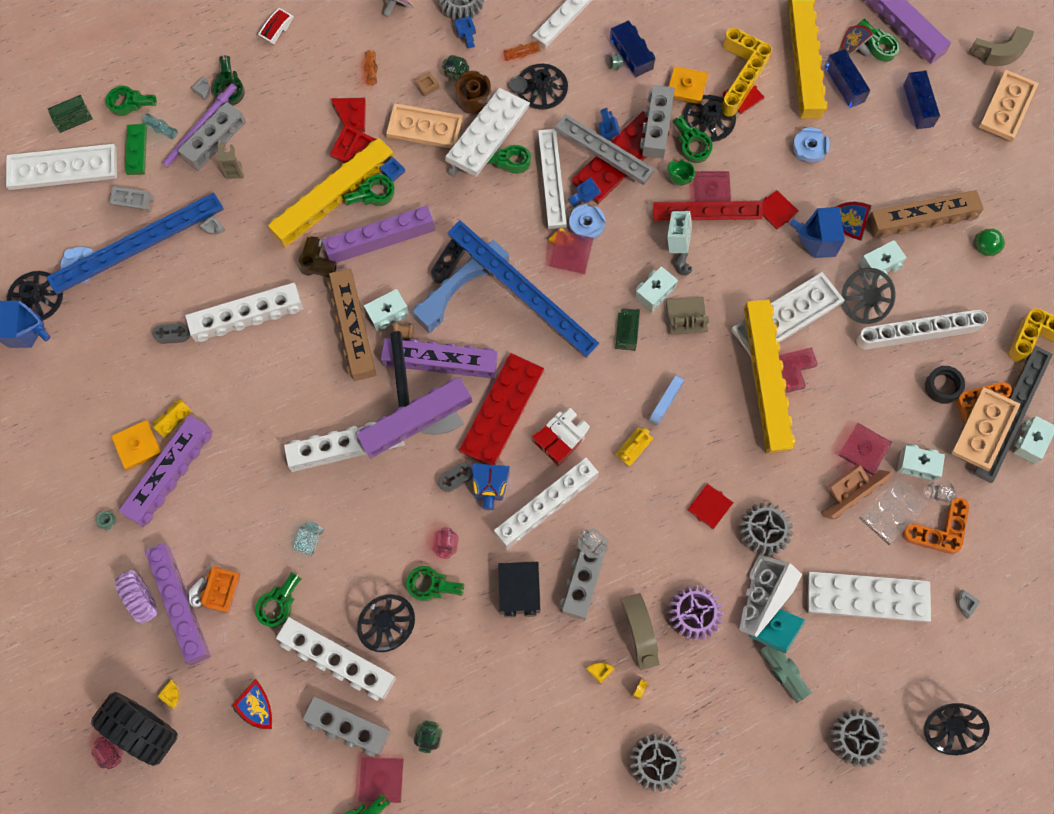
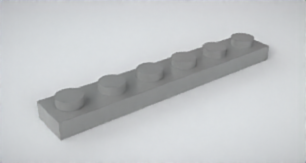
M566 114L555 126V131L642 185L654 173V168Z

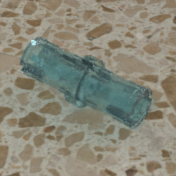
M149 113L145 114L142 118V122L152 127L155 132L162 133L172 140L176 138L178 130L166 124L164 120L157 119Z

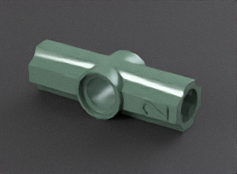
M768 645L760 650L772 667V673L777 681L785 686L796 703L812 693L799 675L800 672L796 664L790 658H787L785 653Z

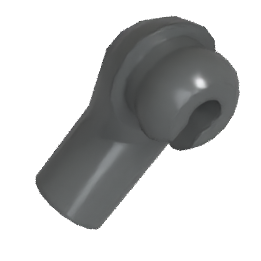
M679 253L675 266L680 274L687 276L692 272V266L685 262L688 253Z

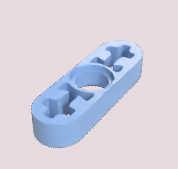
M678 375L674 377L649 421L656 425L660 423L685 379Z

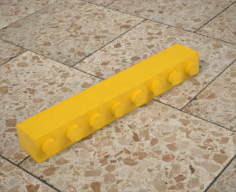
M788 0L800 119H821L824 111H827V101L824 100L826 88L822 83L824 79V71L821 70L822 56L819 55L820 40H817L819 28L815 24L817 19V12L814 11L815 0Z
M380 138L370 142L363 151L356 153L353 159L344 163L339 170L330 174L325 181L316 185L307 195L302 196L296 204L288 207L282 215L274 218L268 225L271 234L285 248L344 202L343 194L357 191L358 185L365 183L370 176L379 174L381 172L380 167L394 157L393 151Z
M770 299L748 301L744 305L743 310L766 454L789 452L794 449L795 436L791 433L792 418L788 415L787 409L789 408V399L785 396L786 381L782 378L781 372L783 371V362L779 360L780 344L776 341L777 325L773 323L774 307L770 304Z

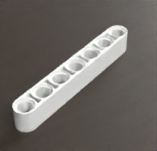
M972 310L866 327L858 335L856 344L859 348L867 350L978 332L986 324L988 316L982 310ZM900 330L904 331L907 335L902 334ZM882 333H885L888 338L884 337ZM863 336H867L870 341L865 340Z

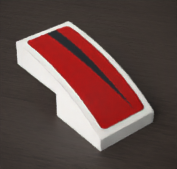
M278 8L266 21L258 35L275 45L282 30L286 32L294 16Z

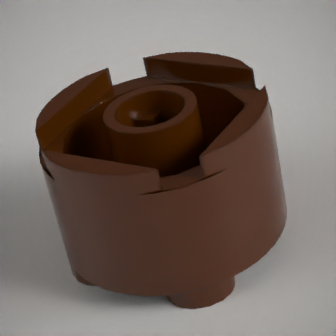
M467 71L456 81V99L460 108L467 114L481 112L491 99V83L489 78L485 74H479L478 71Z

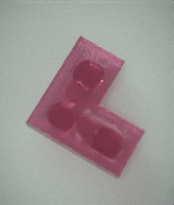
M812 347L779 355V360L783 362V371L781 372L782 378L786 381V393L805 389L806 384L801 371L817 367L818 365Z

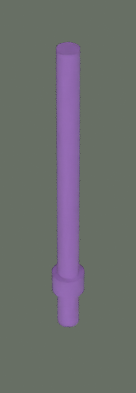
M231 83L223 93L216 97L215 103L162 162L166 167H169L179 155L178 150L180 146L187 142L193 133L199 130L205 121L217 112L220 106L229 101L228 98L237 89L235 85Z

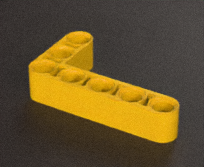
M730 28L726 32L723 47L727 51L747 60V63L724 97L721 112L725 116H734L767 66L772 53V47L769 44L737 28Z
M1034 308L1024 316L1008 353L1013 361L1021 362L1032 352L1038 336L1054 342V315Z

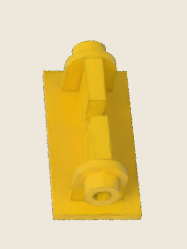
M180 399L178 401L175 400L166 410L168 412L166 415L163 413L158 419L153 421L152 427L163 438L192 412Z
M638 427L616 452L615 456L630 467L654 439L649 435L650 431L645 427L643 429Z

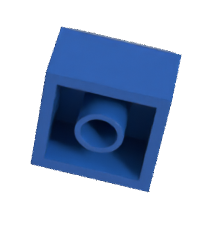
M840 207L817 208L806 224L799 223L794 218L789 223V225L796 229L801 243L814 258L836 257L845 241Z
M0 301V343L8 348H32L38 336L45 342L51 338L45 331L46 328L42 318L20 301Z

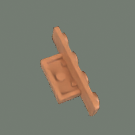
M861 465L854 466L827 486L836 503L822 512L823 517L829 519L839 518L846 509L854 507L861 498L869 496L876 487L884 485L888 481L887 479L892 476V473L880 470L868 479Z

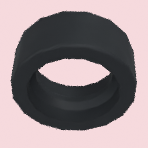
M951 366L935 368L925 381V390L928 396L940 404L954 402L965 389V379L962 373ZM945 375L951 378L956 387L955 391L950 395H946L937 390L934 384L937 376Z

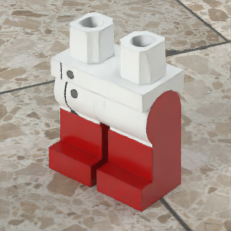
M568 408L563 413L559 412L542 430L532 436V442L543 453H546L558 467L585 440V435L590 429V426L584 420L577 426L572 423L577 414L571 408Z

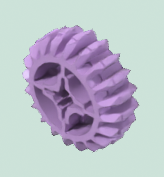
M130 570L120 574L115 579L118 595L136 622L143 624L158 615V608L154 598L137 572Z
M694 585L693 591L690 586H686V593L680 589L678 591L680 596L676 594L673 596L676 602H670L669 604L675 608L668 611V614L675 615L669 621L677 622L673 629L680 627L679 635H682L684 631L687 632L686 639H689L691 634H693L694 641H697L700 634L702 640H705L706 633L711 637L713 635L712 629L717 631L719 629L717 624H721L723 621L717 617L724 614L723 611H717V609L722 607V603H715L719 597L715 596L712 599L713 591L710 590L706 594V587L704 586L700 591H698V585ZM694 597L704 600L708 605H700ZM688 598L689 610L680 614L681 603ZM693 608L696 611H702L698 617L696 614H690L694 610ZM711 612V621L708 626L704 627L703 615ZM683 620H692L697 628L688 626Z

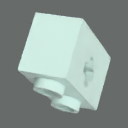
M672 211L667 236L670 253H688L692 231L690 211Z
M893 240L864 255L859 265L862 269L876 268L888 274L892 270L895 272L901 269L907 257L896 241ZM867 272L865 274L872 281L875 273Z
M661 266L657 271L653 270L649 274L648 280L645 283L641 282L637 286L635 299L650 312H653L676 288L678 280Z
M397 289L364 305L365 312L376 331L387 328L396 320H403L409 314L408 307Z
M1037 416L1033 417L1030 421H1025L1021 429L1023 434L1016 439L1014 443L1016 448L1013 452L1033 464L1043 459L1054 435V425Z
M906 445L900 451L897 473L934 482L942 477L944 454H940L939 451L933 449H919L920 447L917 445Z

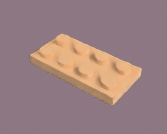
M1005 70L979 128L1012 142L1039 83Z
M394 103L386 135L387 138L452 149L459 139L463 115Z
M983 387L951 454L989 471L1019 409L1020 403Z

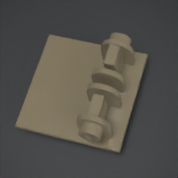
M704 297L666 300L671 335L708 332L707 324L709 323V318L706 316Z

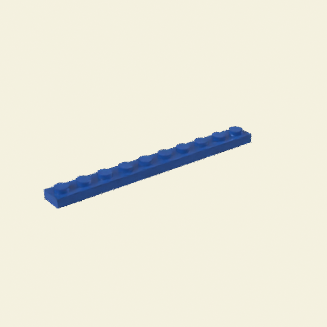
M213 192L46 278L54 292L58 295L224 210Z
M461 220L447 232V235L583 356L587 358L599 345L596 339Z

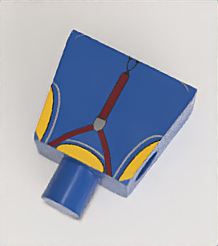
M472 464L475 499L483 500V510H494V501H502L510 475V466Z

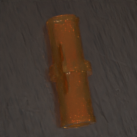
M538 41L525 45L518 44V47L504 50L505 59L509 61L518 57L525 58L526 55L540 52ZM527 48L529 49V50H527V51H523V52H519V53H516V54H515V52H517V51L524 50V49H527Z
M367 50L365 52L364 64L366 83L368 85L377 84L376 73L378 70L376 52Z

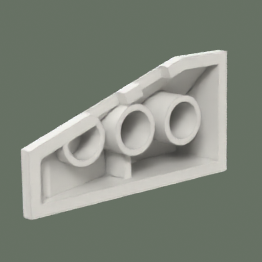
M759 555L750 572L751 584L750 589H747L746 592L748 600L747 605L743 608L739 630L757 637L792 595L802 573L788 562Z

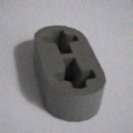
M181 323L158 325L152 332L153 337L160 344L181 343L190 338L189 329ZM180 330H183L185 333H182L181 336H179L177 333H180ZM164 331L166 334H163V337L160 338L159 335Z
M461 463L442 474L439 478L441 490L451 492L468 482L473 476L472 467L467 463ZM461 469L469 470L467 472L468 475H460ZM445 479L452 480L450 487L448 485L443 486Z

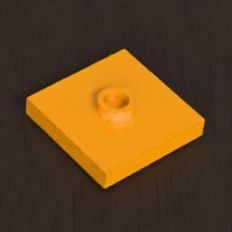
M674 66L669 87L675 88L673 99L701 104L709 73Z
M148 420L111 436L126 471L152 460L162 453Z

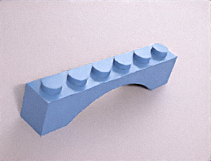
M492 240L490 243H487L509 262V254L497 242ZM471 256L467 264L459 267L450 279L447 278L442 282L440 288L432 291L423 303L420 302L414 307V319L428 333H431L443 322L444 312L452 295L468 281L491 273Z

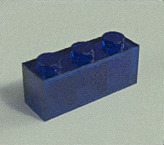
M629 20L611 28L610 40L635 78L654 69L656 60L654 53L649 51L645 40L641 39L637 28Z
M843 49L830 54L825 68L849 108L864 103L871 90L847 51Z
M927 71L910 72L903 86L916 129L934 127L940 117V113Z

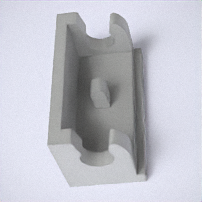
M113 186L109 204L151 211L152 208L149 206L150 201L154 202L155 197L148 191Z

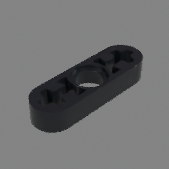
M452 239L431 270L432 279L438 284H442L445 279L449 278L465 252L463 248L458 246L455 253V244L457 243ZM446 256H452L454 257V261L452 263H446L444 261V258ZM443 266V276L440 275L439 277H437L436 273H440L442 271Z

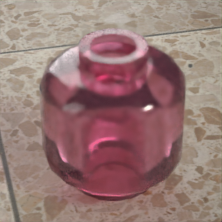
M447 527L434 533L432 550L437 557L448 559L456 554L459 542L458 534Z
M101 737L94 742L95 746L91 750V755L99 768L109 770L120 764L124 754L122 749L105 737Z

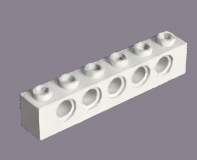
M294 282L185 316L192 338L195 342H203L210 337L223 336L227 332L234 330L240 331L250 325H260L263 321L276 320L286 314H296L304 308ZM286 301L283 305H278L279 302ZM268 306L265 310H260L262 307ZM244 312H249L248 315L242 316ZM227 317H231L229 321L224 322ZM208 323H213L210 327H206Z
M369 422L365 426H372L376 422ZM353 426L342 432L331 431L325 436L314 435L309 437L308 440L290 441L289 444L284 445L289 469L291 472L366 455L367 453L356 435L363 427L357 428ZM342 441H350L347 446H340ZM402 441L389 449L404 446L405 441ZM324 445H330L329 450L321 451ZM311 449L309 455H302L304 450Z
M585 458L494 530L495 537L508 550L598 478L599 472Z
M288 617L276 638L281 642L280 647L289 652L291 649L298 652L296 656L305 661H308L309 658L315 661L314 666L323 671L328 668L333 671L332 676L341 681L346 678L351 681L349 684L351 687L358 691L361 688L369 691L367 696L376 701L379 698L385 700L397 679L394 675ZM300 636H304V644L301 646H297V638ZM316 646H322V653L318 656H314V648ZM335 655H339V664L336 666H332L331 658ZM357 665L358 672L350 676L348 674L349 667ZM369 675H375V683L371 686L366 685V678Z

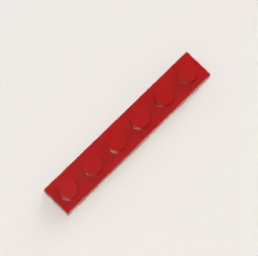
M763 201L653 202V221H670L672 211H690L691 220H761Z

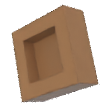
M430 72L415 80L417 87L424 96L439 89V83Z

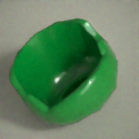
M681 159L679 162L672 160L668 164V178L673 184L682 186L694 180L695 168L691 163Z
M990 228L976 234L974 243L977 245L978 252L986 256H995L1003 250L1005 240L999 230Z

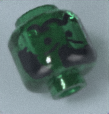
M450 55L442 64L445 76L455 80H459L463 73L469 71L467 60L456 55Z
M423 720V723L417 725L413 742L419 747L420 752L431 753V750H436L440 747L443 731L439 727V723Z

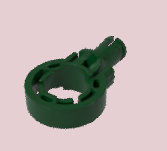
M224 55L225 60H223V56L219 57L221 76L219 73L216 74L217 80L213 85V92L215 97H217L218 92L219 94L222 93L223 88L231 83L235 85L237 93L235 92L228 98V103L233 106L243 99L245 89L238 78L237 72L233 71L232 73L230 56Z

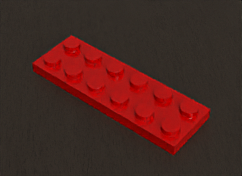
M644 111L620 132V135H617L611 141L641 161L647 157L642 156L643 149L640 148L641 138H645L646 133H642L644 122H648ZM595 156L572 179V184L578 187L589 178H592L602 194L593 199L596 204H599L628 175Z
M510 353L465 437L459 452L483 464L496 465L544 372V368Z

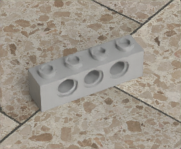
M653 85V91L648 93L647 102H650V107H646L645 118H648V122H644L642 133H646L645 138H641L640 148L643 149L642 156L664 159L674 87Z
M228 102L220 106L217 112L211 118H208L199 130H196L187 142L180 146L178 152L182 160L199 171L218 152V143L225 145L246 123L242 112Z
M585 535L584 540L580 539L577 551H580L579 558H574L571 567L572 570H575L573 578L568 577L565 588L569 589L567 597H562L560 608H563L562 614L583 621L586 620L609 541L590 535ZM591 554L595 560L593 562H586L584 555ZM586 573L589 579L584 582L580 581L578 575ZM574 592H581L583 599L580 601L574 600L572 597Z
M313 697L303 718L304 721L308 722L306 727L315 731L321 728L326 731V736L335 740L337 737L345 739V745L354 749L358 745L364 748L363 753L372 757L375 754L381 756L391 734V731L316 697ZM326 714H331L333 718L329 725H324L323 717ZM349 722L351 730L349 733L343 734L341 727L344 723ZM363 731H369L370 739L365 743L361 742L360 734Z

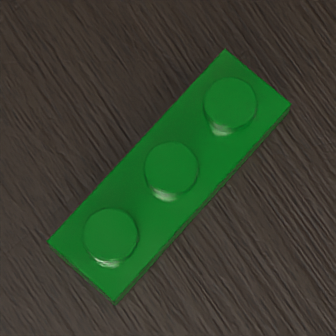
M145 124L127 125L125 163L127 175L145 174L147 126Z

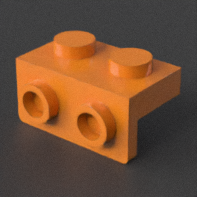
M213 566L212 570L207 574L206 581L208 583L206 589L202 591L200 596L201 605L208 609L229 614L241 574Z

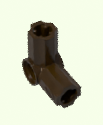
M307 237L303 252L299 257L300 270L306 276L316 274L330 278L329 273L336 272L337 262L319 258L323 241L318 239V237Z

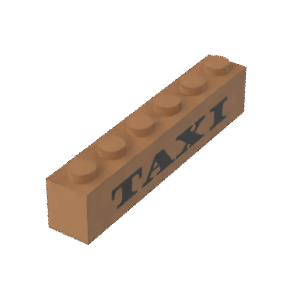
M977 190L873 210L869 215L868 223L873 238H887L893 234L903 235L908 231H922L928 227L937 228L947 223L956 224L962 220L972 221L979 217L984 208Z
M350 268L329 273L328 287L330 292L333 291L334 297H331L333 308H337L338 311L335 314L337 325L341 324L342 328L339 331L341 342L344 341L346 346L342 349L345 359H349V364L346 365L348 375H352L354 381L377 376L352 270Z

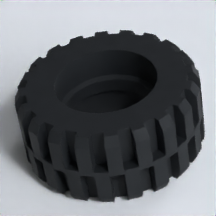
M117 692L109 694L91 720V725L103 737L131 756L152 766L161 763L176 742L178 733L161 718L137 702Z

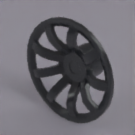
M545 63L534 64L524 69L519 77H523L526 80L527 84H531L523 93L518 94L519 98L528 101L524 94L534 90L531 99L528 101L531 108L541 110L553 108L559 105L567 95V78L560 69L553 65ZM549 69L554 70L557 74L551 77ZM530 71L534 78L526 79L524 75ZM561 77L564 85L555 84L553 81ZM552 88L557 90H563L562 95L560 97L557 96L552 90ZM548 91L550 96L556 101L547 104L546 92ZM539 92L542 95L543 105L534 103Z
M703 95L702 100L709 99V101L704 105L696 104L700 109L697 112L690 110L695 103L689 102L683 116L689 127L692 128L704 122L700 131L705 133L709 124L712 142L726 138L733 131L736 124V114L734 116L723 115L721 113L722 106L714 101L715 99L723 103V98L716 95ZM688 115L693 117L700 116L694 122L689 123ZM721 119L725 121L732 120L730 127H726ZM717 123L725 133L717 136L715 124Z
M32 271L20 276L8 290L7 301H12V297L21 298L20 302L26 303V306L32 309V305L35 306L42 320L51 317L62 303L63 292L58 294L55 304L44 298V295H57L54 290H43L50 286L49 281L47 280L45 283L38 285L39 275L47 277L51 274L43 271ZM34 276V281H24L27 277ZM20 283L21 285L19 287V293L13 292L15 287ZM39 302H43L52 309L44 314Z
M385 594L373 599L363 608L357 621V634L361 643L369 650L375 652H388L398 648L409 638L415 624L414 609L404 597L395 594ZM386 599V605H385V607H384V606H378V607H377V606L375 605L377 602ZM392 599L401 602L397 608L390 610ZM405 606L409 611L408 616H396ZM371 608L370 619H365L366 612ZM409 621L407 631L395 624V622ZM362 624H372L371 629L367 633H362ZM391 628L403 635L395 643L390 632ZM376 632V641L374 645L368 643L366 639L370 638ZM384 632L389 646L379 647Z
M951 703L937 708L927 717L924 724V736L928 744L940 753L955 756L965 755L979 749L986 742L990 731L989 722L983 712L974 706L963 703ZM960 708L968 709L972 712L964 716ZM936 715L942 720L940 724H930ZM977 715L983 721V723L980 724L969 722L973 720ZM968 728L975 730L984 729L982 737L975 735ZM929 730H941L934 738H931ZM964 733L970 739L976 741V743L967 747L962 734ZM948 734L945 748L936 744ZM954 736L958 737L962 749L951 750Z

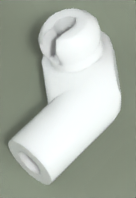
M203 577L189 590V602L193 607L201 606L200 596L208 583Z

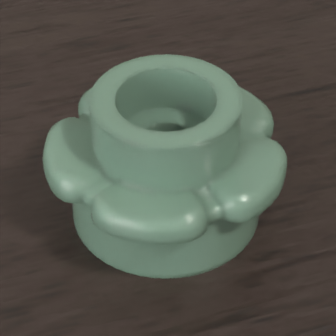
M618 53L610 55L611 69L619 70L623 66L622 56H619Z
M111 511L101 512L96 518L97 526L100 529L109 530L115 525L116 517L113 516L114 514Z

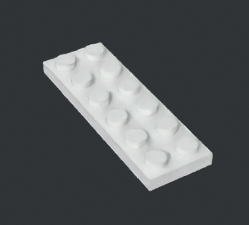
M499 88L446 155L445 161L477 177L528 110L530 102Z
M115 144L7 155L6 187L8 190L117 179V147Z
M823 272L771 303L774 307L773 323L777 325V342L784 341L844 303L843 297ZM743 320L732 327L731 331L751 356L746 322Z
M808 572L807 613L929 623L931 622L930 581Z

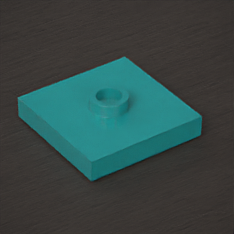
M779 609L757 637L749 635V637L786 654L803 627L805 619Z

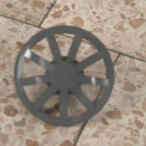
M876 268L857 270L844 283L841 296L845 301L842 305L846 314L854 321L862 324L877 323L883 320L894 306L896 299L894 283L882 270ZM867 272L875 273L871 285L865 276ZM859 275L864 288L852 282ZM881 275L888 283L878 288L877 281ZM850 286L860 292V295L846 296L848 287ZM889 287L891 290V299L886 298L883 292L885 289ZM847 301H861L852 310L849 309ZM882 302L890 303L883 313L879 305ZM866 306L863 319L857 317L855 313ZM874 307L879 317L869 319L870 310Z

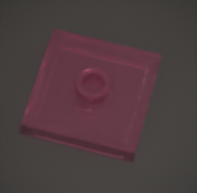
M695 171L693 180L694 201H731L729 171Z
M558 230L549 266L586 274L594 238Z
M857 423L838 456L855 466L861 465L864 471L873 476L892 442L862 424Z
M362 757L358 801L374 802L380 794H384L386 798L382 802L388 799L391 803H401L404 759Z

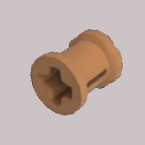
M395 322L393 332L401 331L402 338L413 339L414 324L408 326L399 325L398 322Z

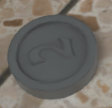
M523 77L511 79L510 89L512 92L519 94L526 90L527 82Z

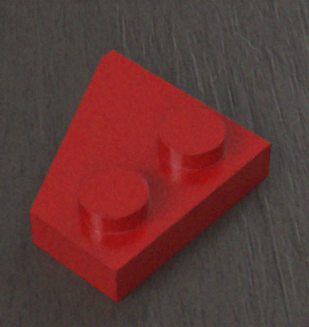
M331 98L332 104L344 125L346 124L356 130L365 132L366 99Z
M345 124L330 153V157L342 163L349 162L356 153L363 151L370 142L376 139Z

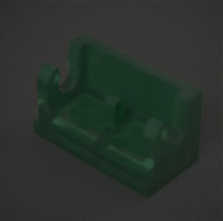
M81 95L47 108L53 123L60 133L93 119Z
M621 309V313H618L615 349L636 351L640 309Z

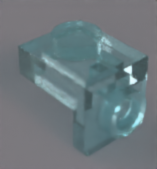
M314 522L304 523L299 527L293 549L310 556L313 555L318 538L324 529Z

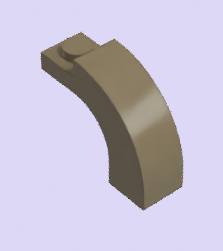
M1017 26L1009 42L1004 44H995L976 38L969 54L984 58V65L988 66L1011 64L1024 53L1032 40L1034 31Z
M641 593L622 597L623 612L631 631L639 669L643 670L660 665L653 626Z

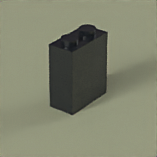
M539 562L498 563L500 615L504 614L506 618L516 617V614H524L525 617L537 616L536 613L541 611Z

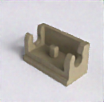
M218 143L217 161L225 178H244L242 164L235 157L234 146L231 144L230 151L224 152V144Z

